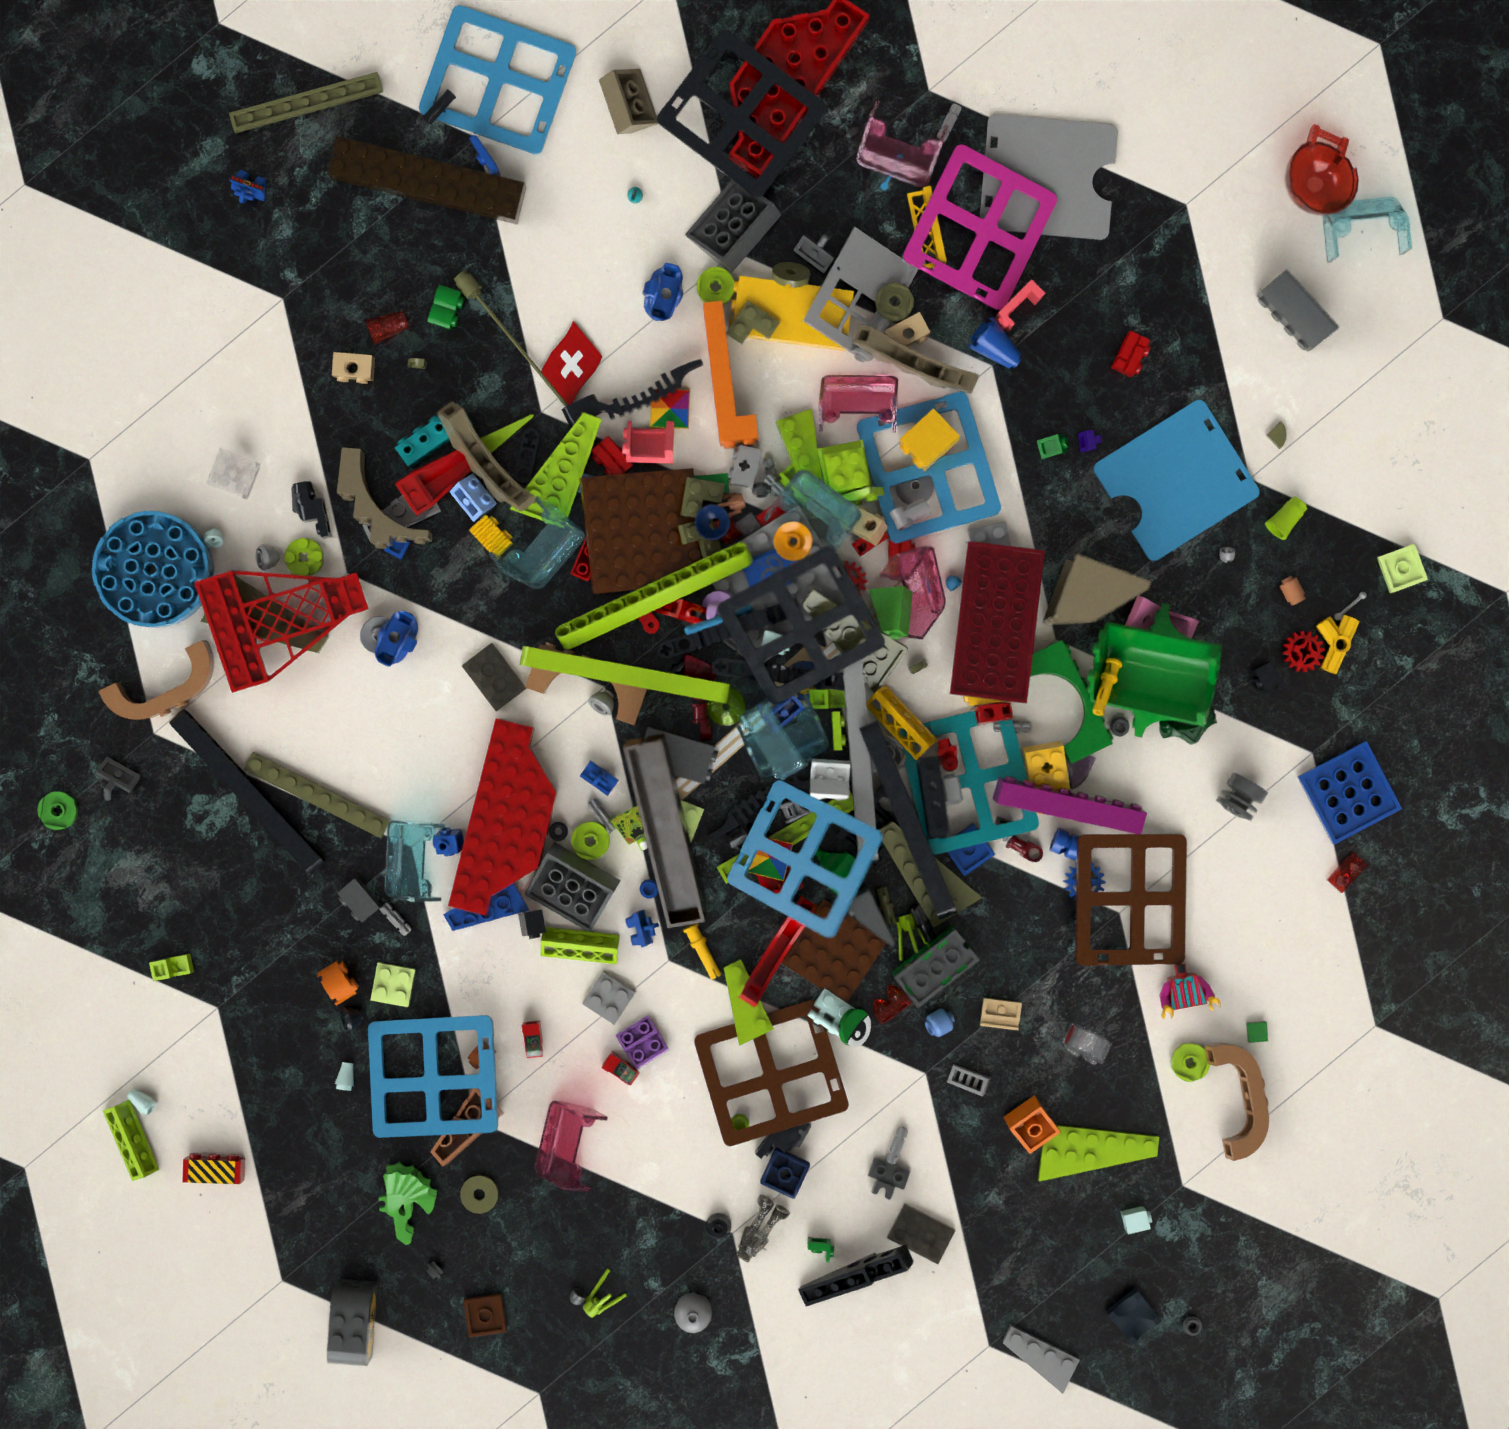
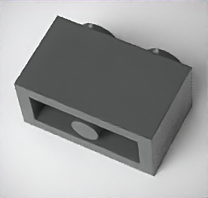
M359 877L354 878L337 893L340 896L338 897L339 901L345 907L348 906L352 912L350 913L356 921L364 922L382 907Z

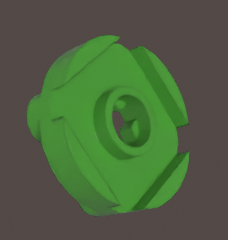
M51 792L40 800L38 816L44 825L50 829L60 830L70 827L78 816L77 801L66 792ZM58 805L63 810L62 813L59 814V816H57V813L53 811V809L57 808Z

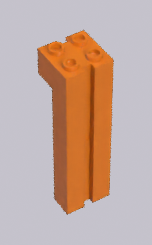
M722 301L703 303L720 446H724V449L736 448V444L754 446L755 442H758L756 414L736 416Z

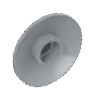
M930 476L896 485L898 497L908 505L922 498L928 501L934 491V484ZM912 483H918L919 488L913 489Z
M375 616L364 623L360 631V641L365 649L375 653L378 635H374V632L380 630L389 621V618ZM391 632L389 640L396 643L398 633Z

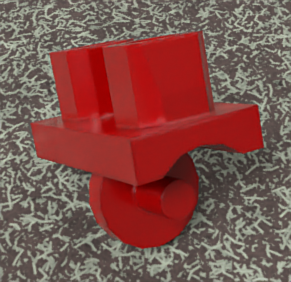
M949 738L938 741L937 756L939 765H942L945 771L953 772L958 767L956 745L951 746Z

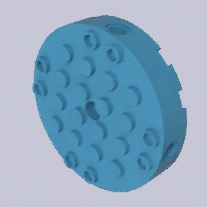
M159 511L136 512L115 522L99 540L92 561L93 582L104 605L120 619L143 627H168L192 616L202 606L194 582L212 577L214 574L210 549L204 543V538L199 531L187 521ZM154 564L157 570L151 575L150 567Z

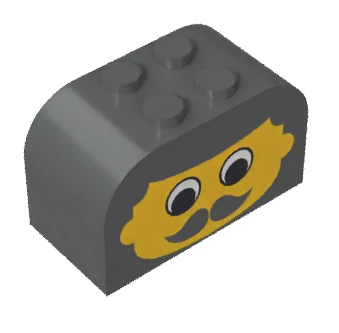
M339 1279L334 1286L330 1304L327 1363L368 1366L373 1353L378 1281Z

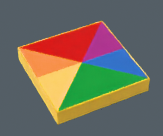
M676 390L675 394L672 395L670 393L667 398L663 399L662 397L659 399V402H652L650 428H666V421H674V429H689L690 390Z
M767 837L791 851L793 843ZM759 850L748 872L784 881L788 865Z

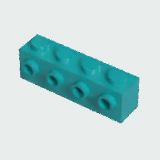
M438 414L428 420L429 424L416 428L412 436L409 438L404 437L397 442L398 446L395 449L409 468L414 467L450 441Z

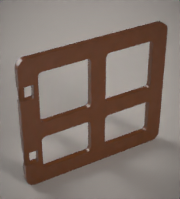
M1082 834L1078 837L1075 959L1079 965L1181 964L1185 960L1187 840L1184 835ZM1093 848L1131 849L1130 891H1091V851ZM1147 848L1172 849V889L1170 891L1147 892L1145 890V857ZM1147 905L1171 906L1170 948L1145 949L1144 926L1145 907ZM1092 906H1130V947L1128 949L1092 950L1090 948ZM1154 953H1163V959L1154 960ZM1098 954H1107V960H1098Z
M809 1000L767 1013L772 1026L800 1017H806L817 1050V1059L777 1070L765 1033L753 1039L763 1071L762 1076L734 1085L721 1086L710 1047L713 1044L737 1037L735 1023L699 1034L695 1037L696 1051L723 1142L727 1146L738 1145L832 1116L848 1109L849 1102L827 1030L820 1024L822 1032L815 1034L812 1024L814 1023L813 1019L808 1016L811 1010L816 1013L820 1010L814 1006L816 1001ZM822 1072L831 1096L830 1102L790 1113L782 1085L786 1082ZM837 1079L840 1090L833 1091L830 1080ZM767 1089L776 1117L766 1122L735 1130L727 1107V1101Z

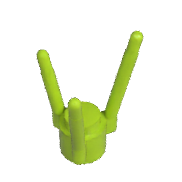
M912 914L898 917L899 922L896 923L900 961H903L902 928L904 932H909L915 953L919 952L913 934V929H915L917 923ZM916 928L917 931H918V933L920 934L921 938L923 939L924 943H925V944H928V942H927V943L925 942V939H924V937H923V935H922L920 929Z
M610 1269L605 1271L590 1295L585 1299L586 1304L583 1305V1309L591 1318L596 1314L600 1315L604 1310L627 1296L624 1293L604 1306L603 1303L611 1297V1294H608L601 1300L597 1297L593 1299L609 1274Z

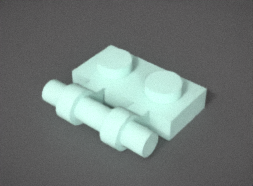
M824 989L814 1003V1006L820 1010L818 1013L811 1010L808 1016L817 1025L821 1024L827 1028L829 1033L839 1036L840 1028L838 1025L843 1014L849 1009L855 1008L827 989ZM825 1013L834 1019L832 1023L824 1018Z

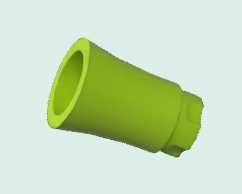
M1294 496L1274 516L1265 522V526L1276 537L1286 540L1293 527L1304 515L1307 505Z

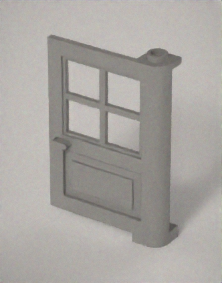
M854 227L806 313L803 322L855 355L854 358L860 362L871 361L874 356L853 343L852 338L841 332L845 322L851 314L867 326L874 327L884 334L890 321L882 318L877 311L871 322L853 311L861 293L875 301L879 290L892 282L901 283L909 288L918 268L906 263L903 255L899 257ZM839 279H842L858 290L849 307L830 296ZM893 297L889 300L892 306L900 304L897 298ZM827 300H830L846 311L837 329L819 317Z

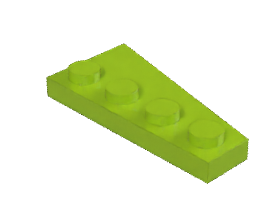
M812 409L777 420L776 426L803 492L806 493L822 487L823 482Z
M742 960L724 967L740 1046L774 1030L761 1001L758 1002L756 1007H753L739 998L749 978Z

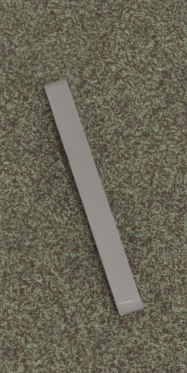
M861 659L843 669L854 817L876 829L870 754L859 730L860 727L868 724L863 662ZM856 835L857 854L859 855L865 840ZM878 849L873 860H878Z

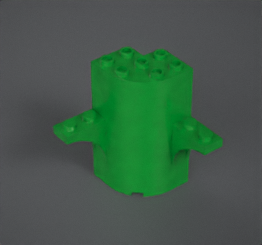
M1162 603L1160 611L1156 610L1155 624H1151L1150 630L1106 621L1104 629L1101 628L1099 631V642H1095L1093 654H1096L1093 660L1094 668L1089 670L1087 680L1090 681L1087 693L1090 694V702L1095 703L1102 681L1100 676L1106 666L1105 660L1107 658H1114L1121 661L1122 667L1119 668L1117 674L1118 680L1112 686L1107 705L1133 711L1132 715L1135 717L1132 722V728H1135L1136 737L1142 738L1145 729L1158 721L1173 720L1204 727L1215 694L1222 645L1194 640L1181 634L1170 621L1169 604Z

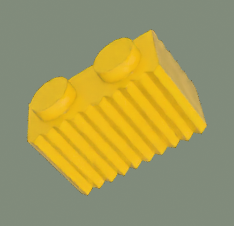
M485 514L469 531L497 559L513 544L511 541L513 537L505 529L501 531L497 525L500 523L492 515L488 517Z

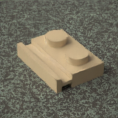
M983 997L980 1026L1018 1030L1022 1003Z

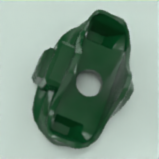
M1211 706L1204 727L1173 720L1159 721L1160 734L1162 738L1174 736L1183 739L1190 745L1196 744L1203 733L1211 725L1217 723L1215 709Z

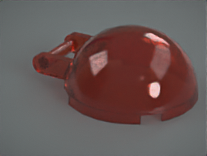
M1312 125L1307 142L1300 145L1292 154L1285 170L1284 179L1287 193L1298 208L1313 215L1328 216L1347 208L1354 200L1358 191L1359 179L1357 167L1353 168L1349 158L1345 157L1349 143L1348 138H1340L1320 129L1319 125ZM1317 137L1338 145L1337 149L1330 144L1317 142Z

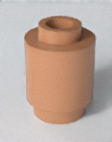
M1289 576L1281 580L1282 584L1279 587L1287 602L1295 605L1306 599L1304 596L1305 592L1297 577Z

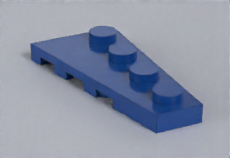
M513 883L492 896L488 915H481L457 908L443 915L452 931L526 912L529 911V908L517 886Z

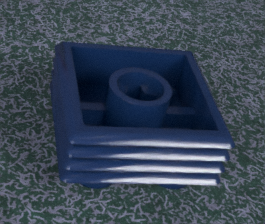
M776 1147L760 1179V1183L795 1199L810 1168V1162L789 1152L784 1153ZM788 1169L790 1175L782 1177L781 1170Z

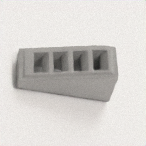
M953 1064L947 1083L984 1096L991 1077ZM957 1071H960L959 1079L955 1081ZM968 1074L966 1083H962L964 1075ZM973 1076L975 1077V1081L973 1086H970V1082ZM979 1080H983L981 1088H977Z

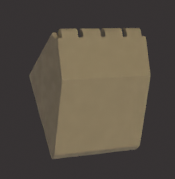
M1076 554L1074 562L1065 559L1044 616L1047 618L1043 622L1045 625L1093 622L1148 590L1151 582Z

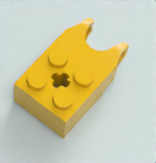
M1060 741L1022 747L1028 780L1039 786L1041 784H1048L1053 789L1059 790L1062 787L1070 790L1064 746ZM1047 762L1049 765L1046 768H1043L1045 766V763Z

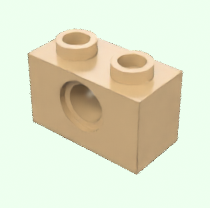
M920 312L885 330L886 336L910 349V345L915 342L921 344L928 340L927 336L930 334V330ZM905 330L913 332L911 339L904 337L903 332Z
M333 353L332 376L337 378V381L349 382V379H354L357 383L368 384V381L374 380L375 357L372 355ZM352 364L358 365L355 373L349 372V367Z

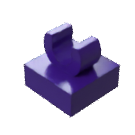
M1094 430L1078 433L1080 453L1094 450L1098 443H1102L1101 435L1094 436Z

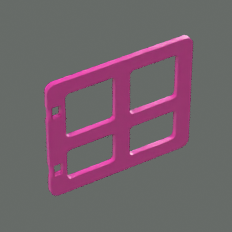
M958 145L954 149L903 253V259L906 263L925 271L940 281L980 300L984 304L996 310H1002L1007 305L1056 205L1057 196L1046 188L965 145ZM963 163H968L1001 182L1000 188L984 219L971 214L946 199ZM1014 190L1026 194L1037 200L1040 204L1022 240L997 226ZM938 214H942L976 233V237L959 270H955L921 251L923 243ZM989 241H993L1015 254L998 291L972 278L973 272ZM925 260L935 264L933 270L923 265ZM977 288L988 292L985 298L975 293Z

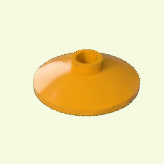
M788 522L780 526L776 531L774 547L782 558L790 561L800 560L811 550L812 535L803 524ZM793 537L797 539L796 545L791 544Z

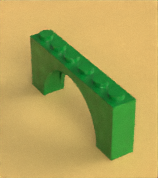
M1061 640L1033 653L1030 677L1046 674L1058 676L1069 682L1080 695L1083 704L1082 724L1074 738L1064 745L1065 757L1068 763L1072 764L1112 745L1114 738L1109 729L1106 730L1103 724L1105 722L1104 717L1095 715L1092 712L1095 703L1090 702V695L1086 690L1088 684L1084 677H1080L1078 673L1080 668L1076 660L1072 661L1069 655L1071 653L1069 645Z

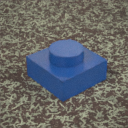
M394 539L393 546H387V549H384V551L402 560L410 542L400 543Z

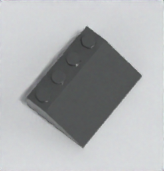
M731 180L685 236L719 265L732 273L779 219L781 214L774 203L764 196L754 197Z
M1288 270L1281 273L1256 295L1259 298L1258 302L1272 312L1271 316L1277 322L1280 321L1284 326L1285 332L1290 336H1294L1298 346L1307 352L1315 348L1339 328L1337 323Z
M554 842L524 895L584 930L591 932L621 880Z
M866 885L859 887L848 908L850 916L855 915L858 921L891 946L895 945Z

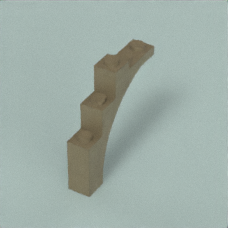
M860 324L853 343L874 356L875 359L891 363L904 373L919 376L933 386L948 387L972 394L979 375L974 372L962 370L922 355L889 338L874 327Z
M451 402L437 412L453 448L465 455L471 471L484 480L489 494L501 503L505 501L521 512L536 501L534 495L515 482L490 454L472 427L462 407Z
M342 448L337 493L343 500L353 501L355 498L353 517L360 524L370 525L372 522L370 542L380 549H387V546H393L394 539L400 543H406L407 540H414V543L426 544V541L432 542L433 534L429 530L409 529L388 518L379 509L367 486L364 468L365 453L361 449Z

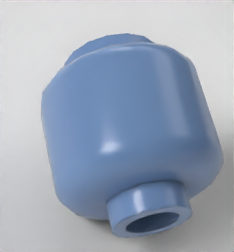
M938 1009L927 1016L925 1026L930 1035L941 1037L953 1030V1022L955 1020L950 1011L946 1012L944 1009Z

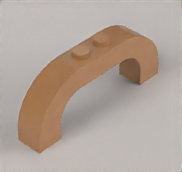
M201 640L185 648L191 660L192 671L188 680L182 685L140 704L127 696L121 683H114L98 691L101 698L111 711L121 717L134 720L150 719L158 715L164 717L172 713L171 709L175 707L180 709L188 705L189 700L205 690L213 675L214 658L207 640Z
M1226 1043L1204 1045L1209 1065L1221 1066L1230 1063L1238 1072L1246 1112V1122L1240 1133L1222 1139L1225 1158L1233 1161L1246 1158L1262 1145L1269 1128V1103L1265 1096V1082L1260 1068L1254 1057L1243 1048Z

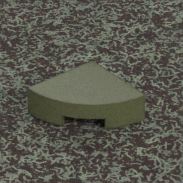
M420 358L408 359L407 366L425 369L427 368V361Z
M1279 422L1266 435L1278 449L1283 447L1287 436L1286 428L1282 422Z
M923 660L908 669L911 674H915L928 667L926 660Z

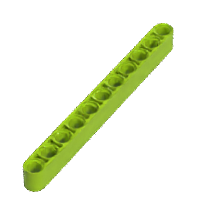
M736 543L560 625L556 629L555 635L565 649H572L750 566L753 562V557L745 543Z
M526 646L522 648L519 664L726 704L730 684Z

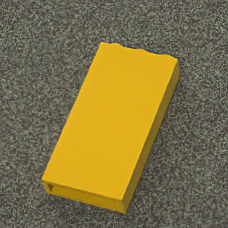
M739 276V281H735L734 292L737 293L736 300H732L731 311L734 312V319H730L729 328L746 302L749 301L779 321L780 324L770 339H767L754 329H752L747 338L846 351V349L803 322L806 313L821 288L820 286L804 285L793 288L791 284L782 286L774 280ZM834 288L830 296L849 307L853 300L854 291ZM827 300L819 317L837 329L846 311L830 300ZM851 314L841 330L847 336Z

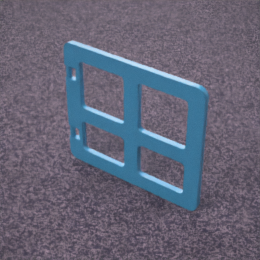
M461 5L455 6L423 92L419 111L424 115L434 105L433 102L437 99L449 65L452 64L488 77L489 81L476 117H470L446 108V112H442L436 120L537 155L542 152L550 126L552 125L576 56V49L569 43ZM464 23H469L504 37L494 63L455 50V45ZM518 42L558 56L549 82H544L509 69ZM560 65L566 67L563 77L557 75ZM503 84H509L543 97V102L529 137L490 124V119ZM540 121L546 123L543 133L537 131Z
M953 393L858 422L857 432L860 440H863L873 485L874 487L884 488L885 495L878 496L882 515L885 518L884 521L888 526L889 538L893 543L905 542L1000 513L1001 503L970 403L965 393ZM946 402L947 407L936 410L935 404ZM933 408L939 414L952 410L958 412L968 444L967 450L939 458L926 471L922 468L918 469L913 465L889 473L884 472L873 437L874 433L911 422L916 425ZM889 419V424L879 426V420ZM973 464L985 503L958 511L955 508L945 472L950 469ZM930 476L939 500L942 516L912 524L898 531L889 514L895 509L889 490L890 487Z
M778 780L772 785L766 797L767 799L740 850V854L728 874V882L730 885L826 937H833L876 854L883 835L879 830L810 796L786 782ZM785 798L817 814V819L798 854L766 837L767 831ZM772 800L776 803L770 813L766 810ZM831 823H835L865 840L846 879L813 862V857ZM759 850L791 867V871L779 894L759 885L746 876ZM746 854L749 857L745 865L743 866L740 863L744 855ZM805 875L838 892V897L825 920L793 903V898Z
M490 1016L375 1021L369 1024L368 1041L373 1133L376 1137L491 1133L498 1129L496 1065L493 1040L494 1027ZM476 1030L478 1034L479 1073L441 1076L438 1064L437 1033L440 1031ZM421 1033L423 1035L424 1076L387 1079L384 1074L383 1036L385 1034ZM483 1038H489V1049H484ZM480 1089L481 1119L442 1120L441 1090ZM425 1092L427 1114L425 1122H387L386 1093ZM486 1098H492V1110H487Z

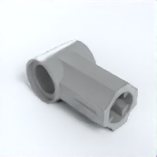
M922 498L907 506L897 507L889 514L898 531L911 526L914 521L931 514V510L925 498Z

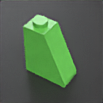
M904 586L870 589L869 593L882 632L891 639H901V637L908 636L913 592Z

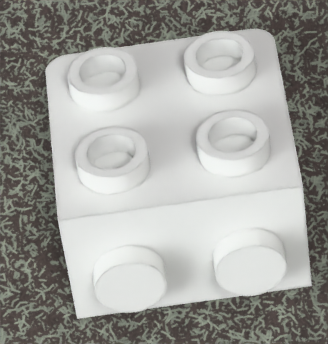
M812 759L810 796L816 799H848L850 761Z

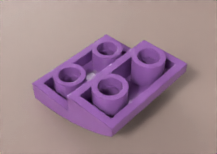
M649 1015L616 1035L622 1048L628 1054L637 1070L670 1050Z

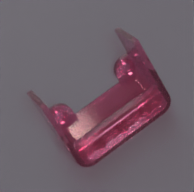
M876 100L856 156L858 164L917 187L926 186L931 178L949 126L945 125L940 141L932 138L926 139L920 149L885 136L887 130L885 122L875 118L880 102ZM898 154H902V155H903V159L897 157V155H898Z
M891 375L824 376L821 379L818 403L819 432H823L824 422L833 423L840 418V414H878L880 421L887 424L893 422V433H897L898 378Z
M922 546L894 555L880 572V577L901 579L903 586L913 592L909 635L904 636L906 638L923 640L945 608L946 598L934 548L930 546Z
M552 1101L548 1108L536 1158V1174L565 1191L590 1192L591 1188L580 1182L582 1169L579 1164L575 1163L583 1127H591L595 1120H607L608 1116L592 1108L563 1101Z

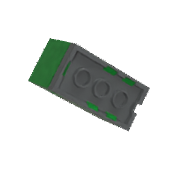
M952 925L891 972L918 1008L979 961L966 943L963 944L965 941Z

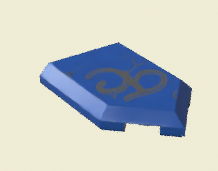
M775 549L754 556L752 564L743 570L749 586H752L796 561L786 560ZM792 580L787 582L786 586L791 584Z

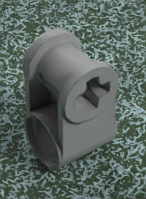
M788 801L779 807L784 813L786 824L812 812L793 801Z

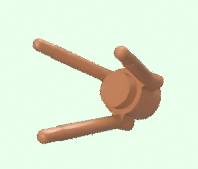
M736 492L723 494L722 499H727V502L717 504L722 508L729 506L730 510L734 509V511L728 513L729 517L742 513L741 509L746 508L742 493L736 495ZM719 519L714 522L715 526L720 524Z

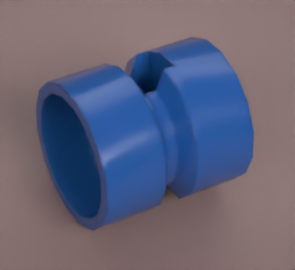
M1058 828L1052 838L1049 850L1059 855L1064 853L1066 858L1075 861L1077 859V840L1079 835H1069L1068 831Z

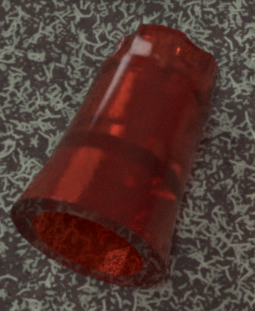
M403 311L365 320L374 345L409 328Z

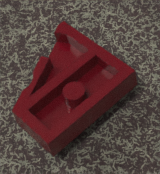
M686 653L684 654V676L714 681L717 674L713 671L712 664ZM690 697L702 703L705 702V699Z

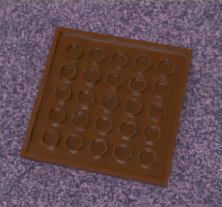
M693 468L580 478L593 594L637 590L703 559L699 542L694 541L682 544L678 529L679 525L695 521L694 518L680 516L685 481L687 477L693 478Z

